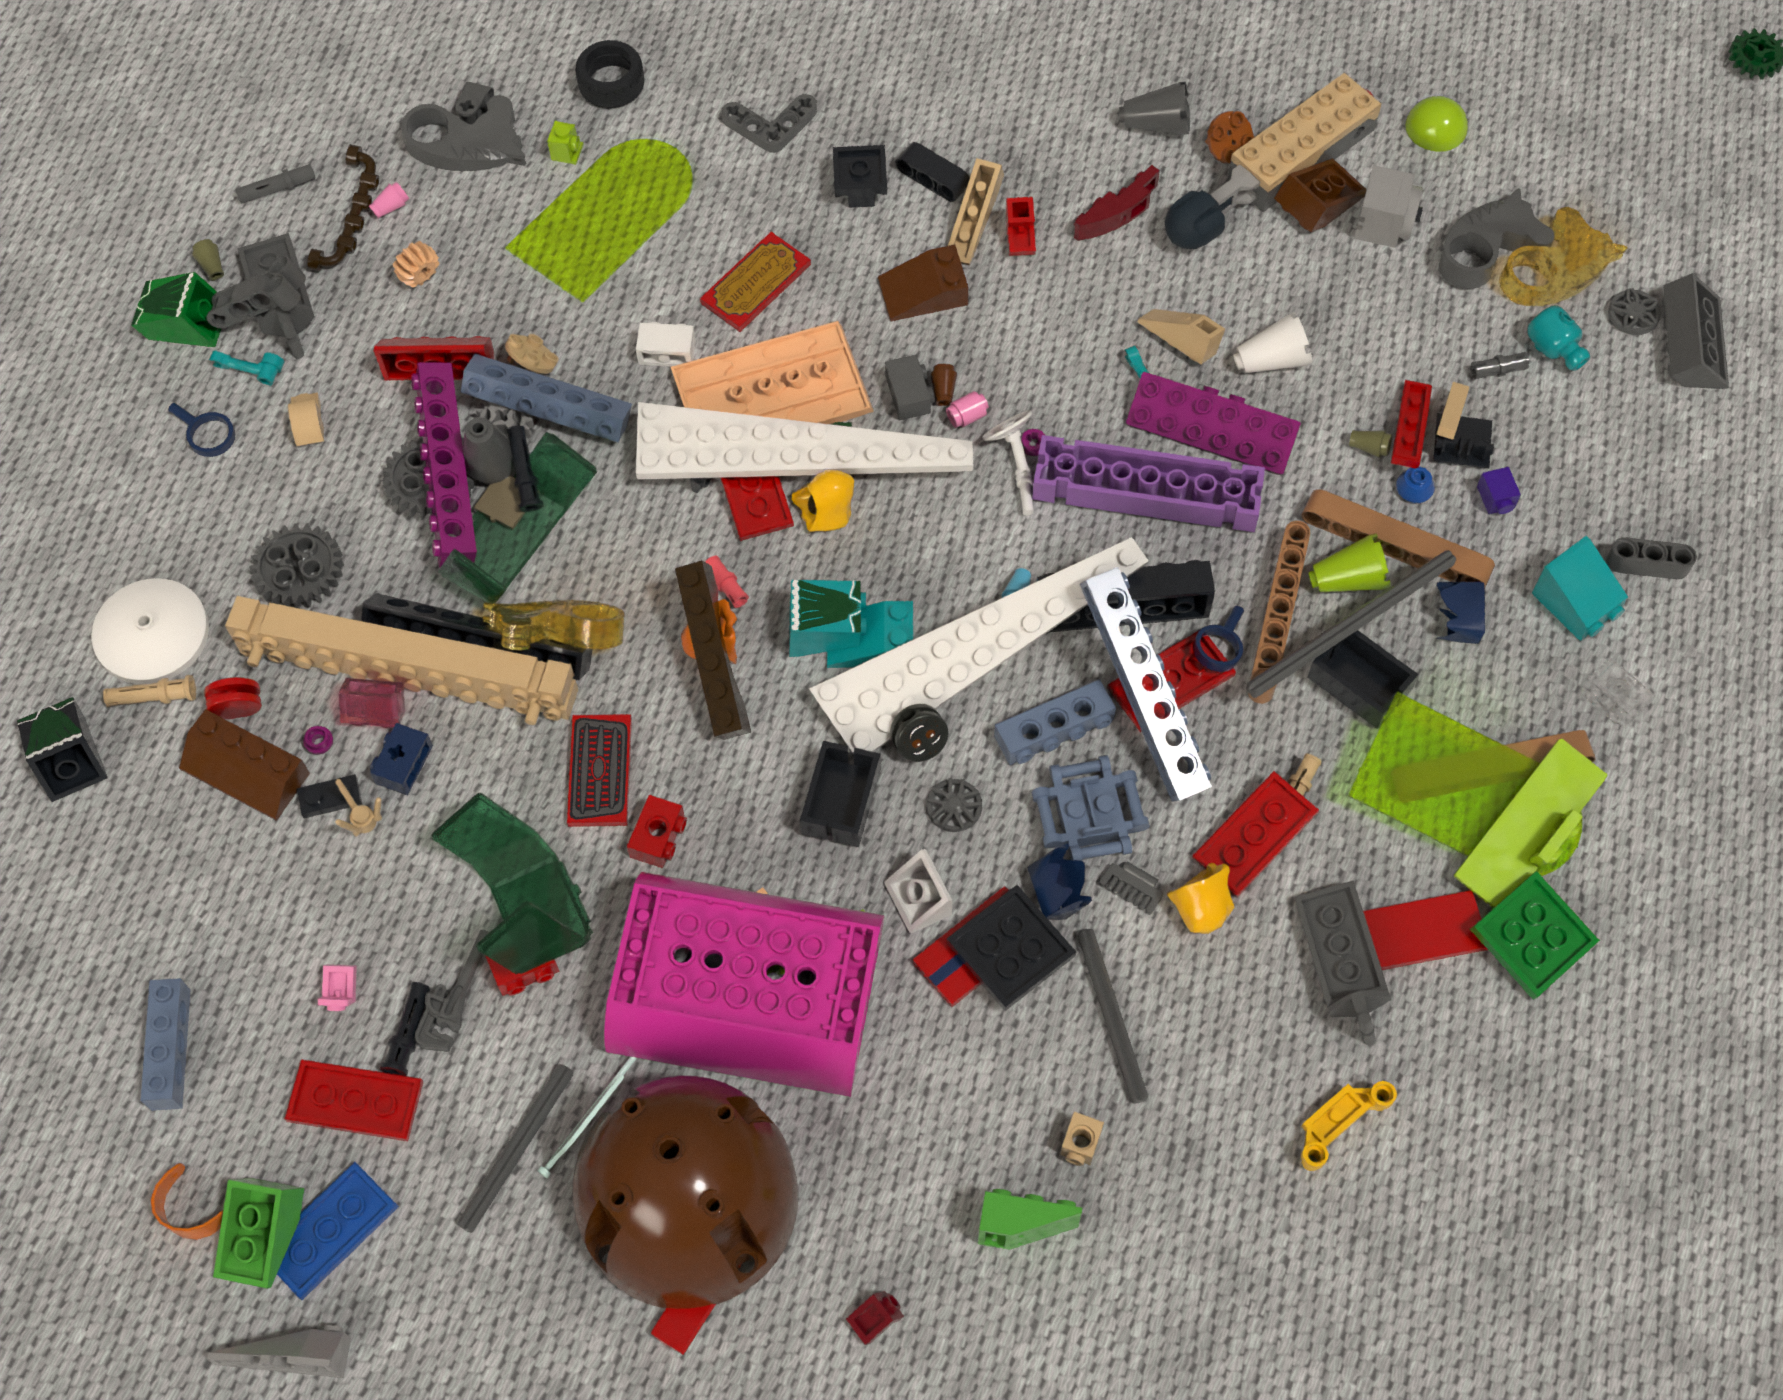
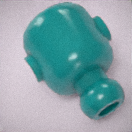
M1558 305L1550 306L1540 312L1529 323L1527 334L1534 342L1535 348L1550 359L1563 357L1566 367L1572 371L1580 369L1589 361V351L1578 344L1582 339V329L1562 307Z

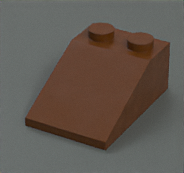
M1332 158L1289 174L1274 199L1281 205L1284 211L1290 213L1299 221L1301 227L1309 232L1324 228L1365 197L1367 189Z
M955 244L930 249L878 276L890 322L968 306L969 287Z

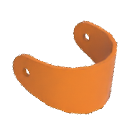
M178 1163L167 1171L155 1185L151 1197L152 1213L161 1225L182 1238L198 1240L211 1236L221 1228L223 1210L204 1224L191 1228L172 1227L166 1218L164 1209L166 1195L185 1170L184 1164Z

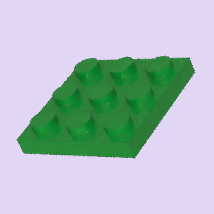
M1537 871L1532 873L1470 928L1474 935L1533 1000L1538 998L1600 941Z

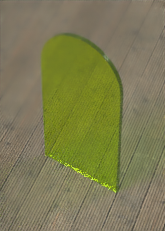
M635 139L620 143L606 151L505 248L583 303L685 204L693 186L691 166L686 157L676 147L659 140Z
M1396 692L1386 715L1383 716V721L1368 753L1358 769V774L1347 796L1468 857L1539 765V762ZM1582 819L1577 824L1581 827L1579 832L1572 840H1565L1561 845L1560 849L1563 852L1553 864L1547 863L1537 868L1536 871L1541 876L1557 870L1573 855L1580 841Z

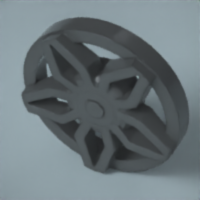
M1629 288L1614 296L1609 305L1608 315L1612 324L1620 331L1631 335H1643L1651 332L1657 326L1661 317V309L1656 298L1643 291ZM1653 310H1654V313H1655V318H1654V316L1650 313V312L1653 311ZM1615 313L1623 316V322L1619 321ZM1637 323L1647 326L1643 328H1633Z

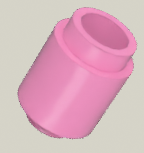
M973 391L951 402L950 407L946 408V414L955 428L959 426L965 427L986 416V409L989 406L983 394Z

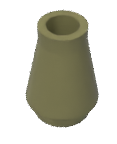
M204 239L195 243L192 247V256L208 275L209 280L215 281L222 278L224 272L218 246L210 239Z
M1352 430L1349 446L1379 458L1381 455L1388 456L1392 443V434H1387L1386 430Z

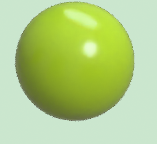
M1432 96L1418 102L1409 112L1405 124L1407 134L1415 144L1435 152L1449 151L1458 147L1465 140L1468 131L1467 116L1463 108L1453 99L1444 96Z

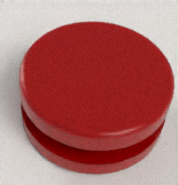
M243 677L224 678L208 684L204 689L206 710L224 719L251 716L259 712L262 707L261 698L259 697L260 685L253 679Z

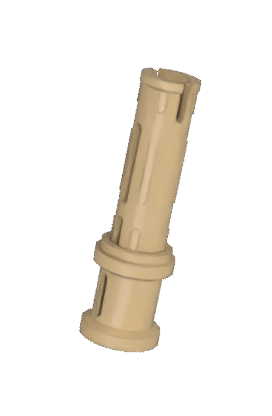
M186 675L184 679L175 680L161 678L158 683L105 688L103 691L106 707L148 701H161L164 704H168L172 700L187 698L189 701H194L196 699V683L192 675Z

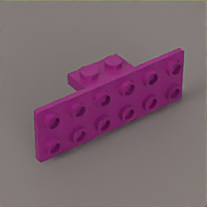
M1147 372L1142 373L1126 420L1127 425L1253 466L1265 467V470L1284 474L1301 425L1299 421L1244 404L1245 398L1230 394L1229 398L1219 396L1220 390L1204 385L1203 389L1200 390Z

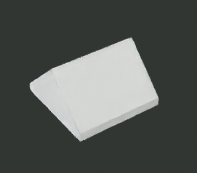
M921 849L884 881L909 933H914L952 915L953 900L926 849Z

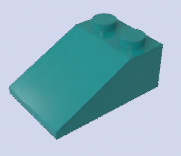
M882 601L866 605V609H861V618H866V635L860 636V645L828 651L827 668H854L912 641L913 601Z

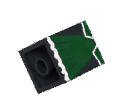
M73 697L17 720L26 761L51 802L108 778L86 719Z

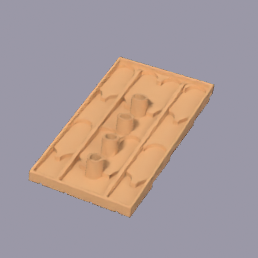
M838 321L671 367L685 408L822 424L844 422L874 412L844 330Z

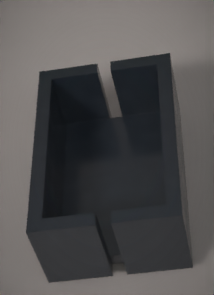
M1357 630L1315 658L1307 678L1378 729L1392 714L1395 707H1398L1412 691L1419 674Z
M828 741L822 742L800 817L802 835L827 840L828 836L831 835L833 836V842L859 848L881 771V753L854 748V765L849 764V746Z

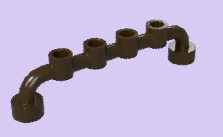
M350 144L346 153L347 165L358 167L361 162L365 164L366 168L361 173L358 191L353 195L350 213H347L345 217L342 235L340 234L337 240V249L329 257H324V251L311 249L307 261L309 270L320 272L322 267L336 266L343 261L347 252H355L357 238L352 236L354 231L362 232L365 219L363 216H360L361 211L370 210L369 205L372 204V196L368 195L369 189L377 190L379 185V175L375 174V161L370 155L362 152L361 146Z

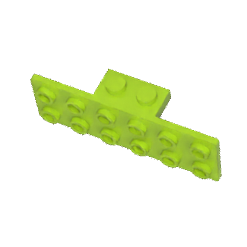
M1557 740L1454 873V877L1494 908L1534 873L1538 867L1547 863L1553 864L1563 852L1560 849L1561 845L1565 840H1572L1579 832L1581 827L1577 824L1583 818L1580 812L1608 776L1607 773L1565 740Z

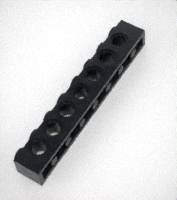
M375 593L365 600L362 605L361 621L533 656L542 662L553 660L571 664L574 673L573 679L580 680L590 670L593 651L592 642Z

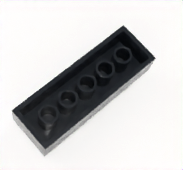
M1190 560L1180 564L1165 562L1157 566H1143L1127 577L1130 585L1128 591L1132 600L1135 599L1140 607L1141 616L1139 617L1142 624L1209 618L1215 594L1210 561ZM1047 573L1043 576H1038L1037 581H1040L1055 573ZM1109 594L1107 597L1108 605L1113 609H1117L1119 605L1117 597ZM1086 605L1047 633L1098 627L1089 606ZM1122 621L1119 623V626L1128 625Z

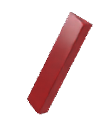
M716 1304L689 1309L666 1308L652 1329L651 1335L667 1347L684 1355Z

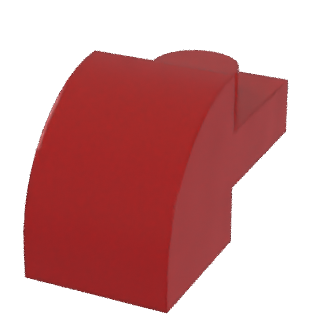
M1033 197L1006 198V231L1008 235L1009 256L1036 254Z

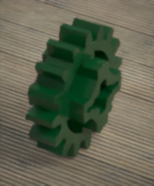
M1753 28L1750 34L1744 30L1741 36H1735L1728 51L1731 53L1728 59L1729 61H1735L1732 66L1733 68H1741V75L1746 72L1749 73L1750 79H1753L1754 75H1758L1760 80H1763L1766 74L1772 78L1775 72L1779 73L1783 67V47H1781L1783 40H1775V33L1770 36L1767 35L1766 29L1758 33Z

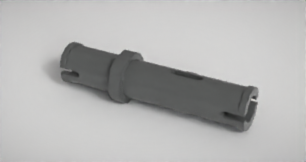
M311 164L290 171L284 169L281 174L259 180L235 190L242 204L287 188L289 190L295 189L294 186L316 179Z

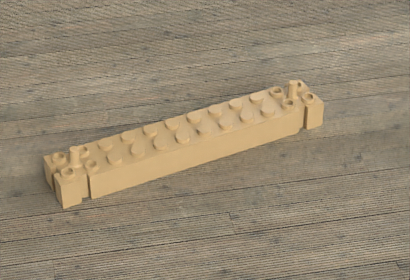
M241 596L236 597L225 624L240 653L249 657L247 664L251 667H258L262 655L265 654L269 660L275 663L287 661L295 663V665L304 669L316 667L333 675H337L339 672L349 674L357 680L369 678L377 680V682L386 686H392L393 684L403 685L408 690L419 692L422 689L432 691L433 694L439 697L456 696L467 703L480 701L496 709H503L504 707L513 708L517 712L526 715L525 722L529 725L536 724L540 712H543V716L550 720L558 721L560 718L569 720L578 692L576 680L573 679L574 673L571 664L553 660L542 662L533 656L275 603L265 605L261 604L259 600Z

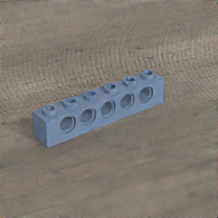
M474 354L463 373L461 393L618 443L628 426L632 403L478 354Z

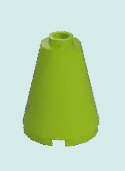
M1377 533L1370 534L1313 564V571L1308 572L1312 588L1318 587L1319 592L1385 590L1390 588V580L1384 581L1387 579L1385 574L1389 572L1380 541L1374 543L1377 541Z

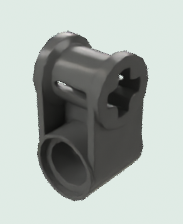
M466 82L455 105L460 119L468 124H473L480 115L488 111L487 103L494 96L493 87Z

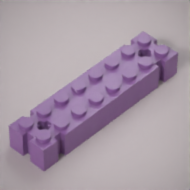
M1042 435L1033 483L1032 500L1054 503L1055 497L1066 498L1065 505L1221 527L1222 522L1233 523L1232 529L1255 532L1260 512L1265 467L1243 464L1242 469L1238 470L1231 468V462L1075 440L1073 446L1064 444V438Z

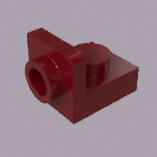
M882 1291L871 1295L846 1320L862 1342L868 1345L889 1326L900 1321L904 1315L900 1311L901 1306L893 1295Z

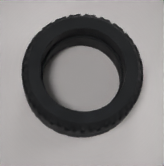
M617 40L596 42L583 50L577 59L575 72L580 93L594 106L607 109L621 107L631 103L640 95L644 86L642 60L638 52L629 44ZM608 66H618L628 70L624 77L612 82H602L592 78L596 71Z

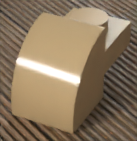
M318 392L312 394L303 393L291 397V403L288 404V412L296 446L323 442L324 426L321 419V402Z

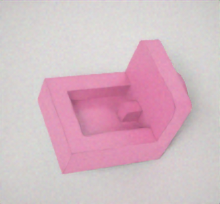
M326 964L323 966L322 997L318 998V1005L327 1006L328 1011H344L346 1006L355 1003L357 965Z

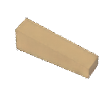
M1456 382L1452 383L1436 435L1454 439L1470 386Z

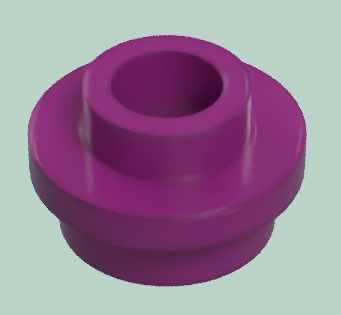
M313 726L306 731L303 743L308 752L319 755L327 752L332 747L334 739L329 729L322 726ZM316 739H324L321 743L314 744Z

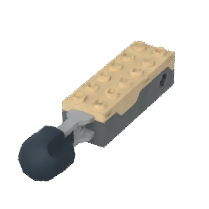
M1343 73L1232 153L1227 178L1228 182L1211 194L1203 190L1200 192L1189 191L1178 199L1166 214L1164 222L1167 236L1172 243L1183 249H1197L1207 245L1222 234L1225 229V216L1223 214L1237 204H1250L1252 202L1261 211L1265 212L1277 203L1274 197L1289 174L1332 158L1335 160L1373 132L1381 103L1374 98L1369 90L1362 88L1347 74Z

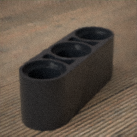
M912 142L895 160V165L901 173L949 202H954L962 194L970 180L969 175L962 168L918 142Z

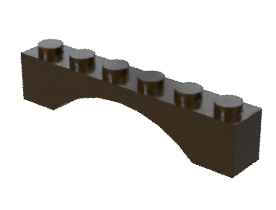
M701 560L677 567L675 572L714 737L726 740L751 733L745 703L735 681L725 647L719 614L718 589L712 566Z

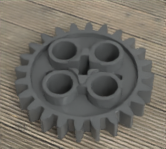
M411 440V448L401 445V454L393 451V460H386L387 468L383 469V486L386 497L391 498V505H399V512L402 513L409 509V517L412 518L418 512L420 513L421 520H423L426 514L432 515V508H427L426 492L429 491V484H424L423 468L426 467V460H421L420 445ZM466 473L469 498H471V489L474 488V480L471 479L469 475Z
M295 523L293 530L289 531L284 525L283 533L279 534L273 530L274 538L263 537L266 545L264 547H255L259 555H251L254 564L249 566L253 574L250 577L259 594L262 593L266 601L271 599L272 603L280 604L282 601V604L285 606H290L291 603H294L295 607L299 609L301 602H305L308 607H311V599L315 598L317 601L322 602L320 594L331 595L329 586L338 587L339 584L335 577L343 576L340 569L344 566L341 558L343 554L335 538L332 539L328 531L322 533L319 526L312 531L309 523H306L302 530ZM291 546L294 548L298 565L304 578L305 584L303 586H300L299 577L295 571L296 567L289 551ZM318 571V573H316L315 575H310L311 573ZM291 580L289 583L283 584L285 581Z

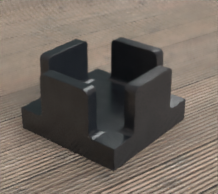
M885 145L833 147L835 197L848 196L849 208L874 207L875 194L887 195Z

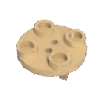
M510 334L505 343L506 351L509 354L507 358L509 363L512 364L516 361L528 371L537 374H547L553 371L559 361L558 356L543 345V340L535 334H529L528 337Z

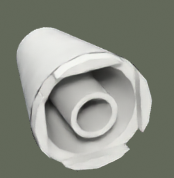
M1295 312L1288 314L1236 347L1237 353L1233 354L1237 369H1243L1245 373L1307 366L1313 363L1311 352L1306 354L1305 349L1309 343L1299 317H1296Z

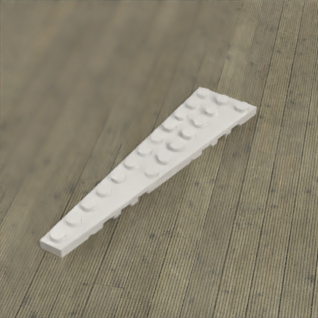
M638 402L637 480L817 475L827 469L839 470L847 474L973 471L972 441Z
M1131 537L811 687L809 690L852 752H854V748L874 752L891 740V724L900 711L914 704H927L937 709L1088 605L1080 583L1116 567L1119 568L1120 572H1124L1129 577L1145 566L1149 560Z

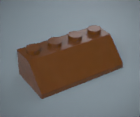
M206 709L187 734L179 766L181 771L275 821L278 820L295 796L297 788L302 786L310 774L302 759Z

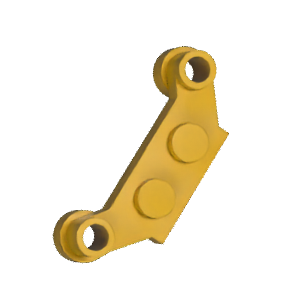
M1379 1081L1372 1088H1352L1349 1084L1343 1087L1302 1124L1301 1127L1305 1130L1304 1149L1301 1153L1303 1167L1308 1171L1322 1168L1329 1156L1327 1147L1368 1110L1383 1111L1392 1106L1397 1097L1395 1087L1387 1081ZM1377 1096L1383 1097L1385 1101H1380ZM1308 1156H1314L1317 1162L1311 1161Z

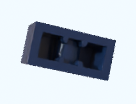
M396 723L393 730L386 734L380 755L376 756L371 763L370 774L376 785L408 796L433 747L429 735Z

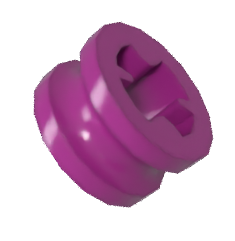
M1032 428L1023 433L1022 445L1025 454L1029 456L1039 455L1041 437L1045 435L1041 430ZM1032 439L1038 440L1036 446L1030 445Z

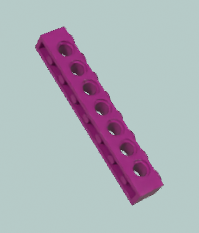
M418 363L416 374L411 376L412 390H417V397L414 398L415 413H420V420L417 421L418 437H423V443L420 444L421 460H426V467L423 468L424 484H429V491L426 492L427 508H432V515L429 516L430 532H435L436 540L432 541L433 557H438L439 568L473 567L477 549L452 364ZM447 534H453V535H455L456 537H451V536H449V535H447Z

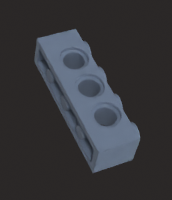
M1099 679L995 724L994 737L1009 765L1016 762L1023 764L1031 760L1039 752H1051L1064 741L1069 739L1076 741L1082 738L1089 730L1106 728L1114 720L1116 707ZM1082 710L1086 711L1089 715L1079 716L1076 712ZM1059 722L1063 726L1055 728L1052 727L1050 723ZM1032 733L1036 735V738L1027 739L1023 735Z
M181 978L150 980L140 1101L151 1111L183 1109L191 990Z

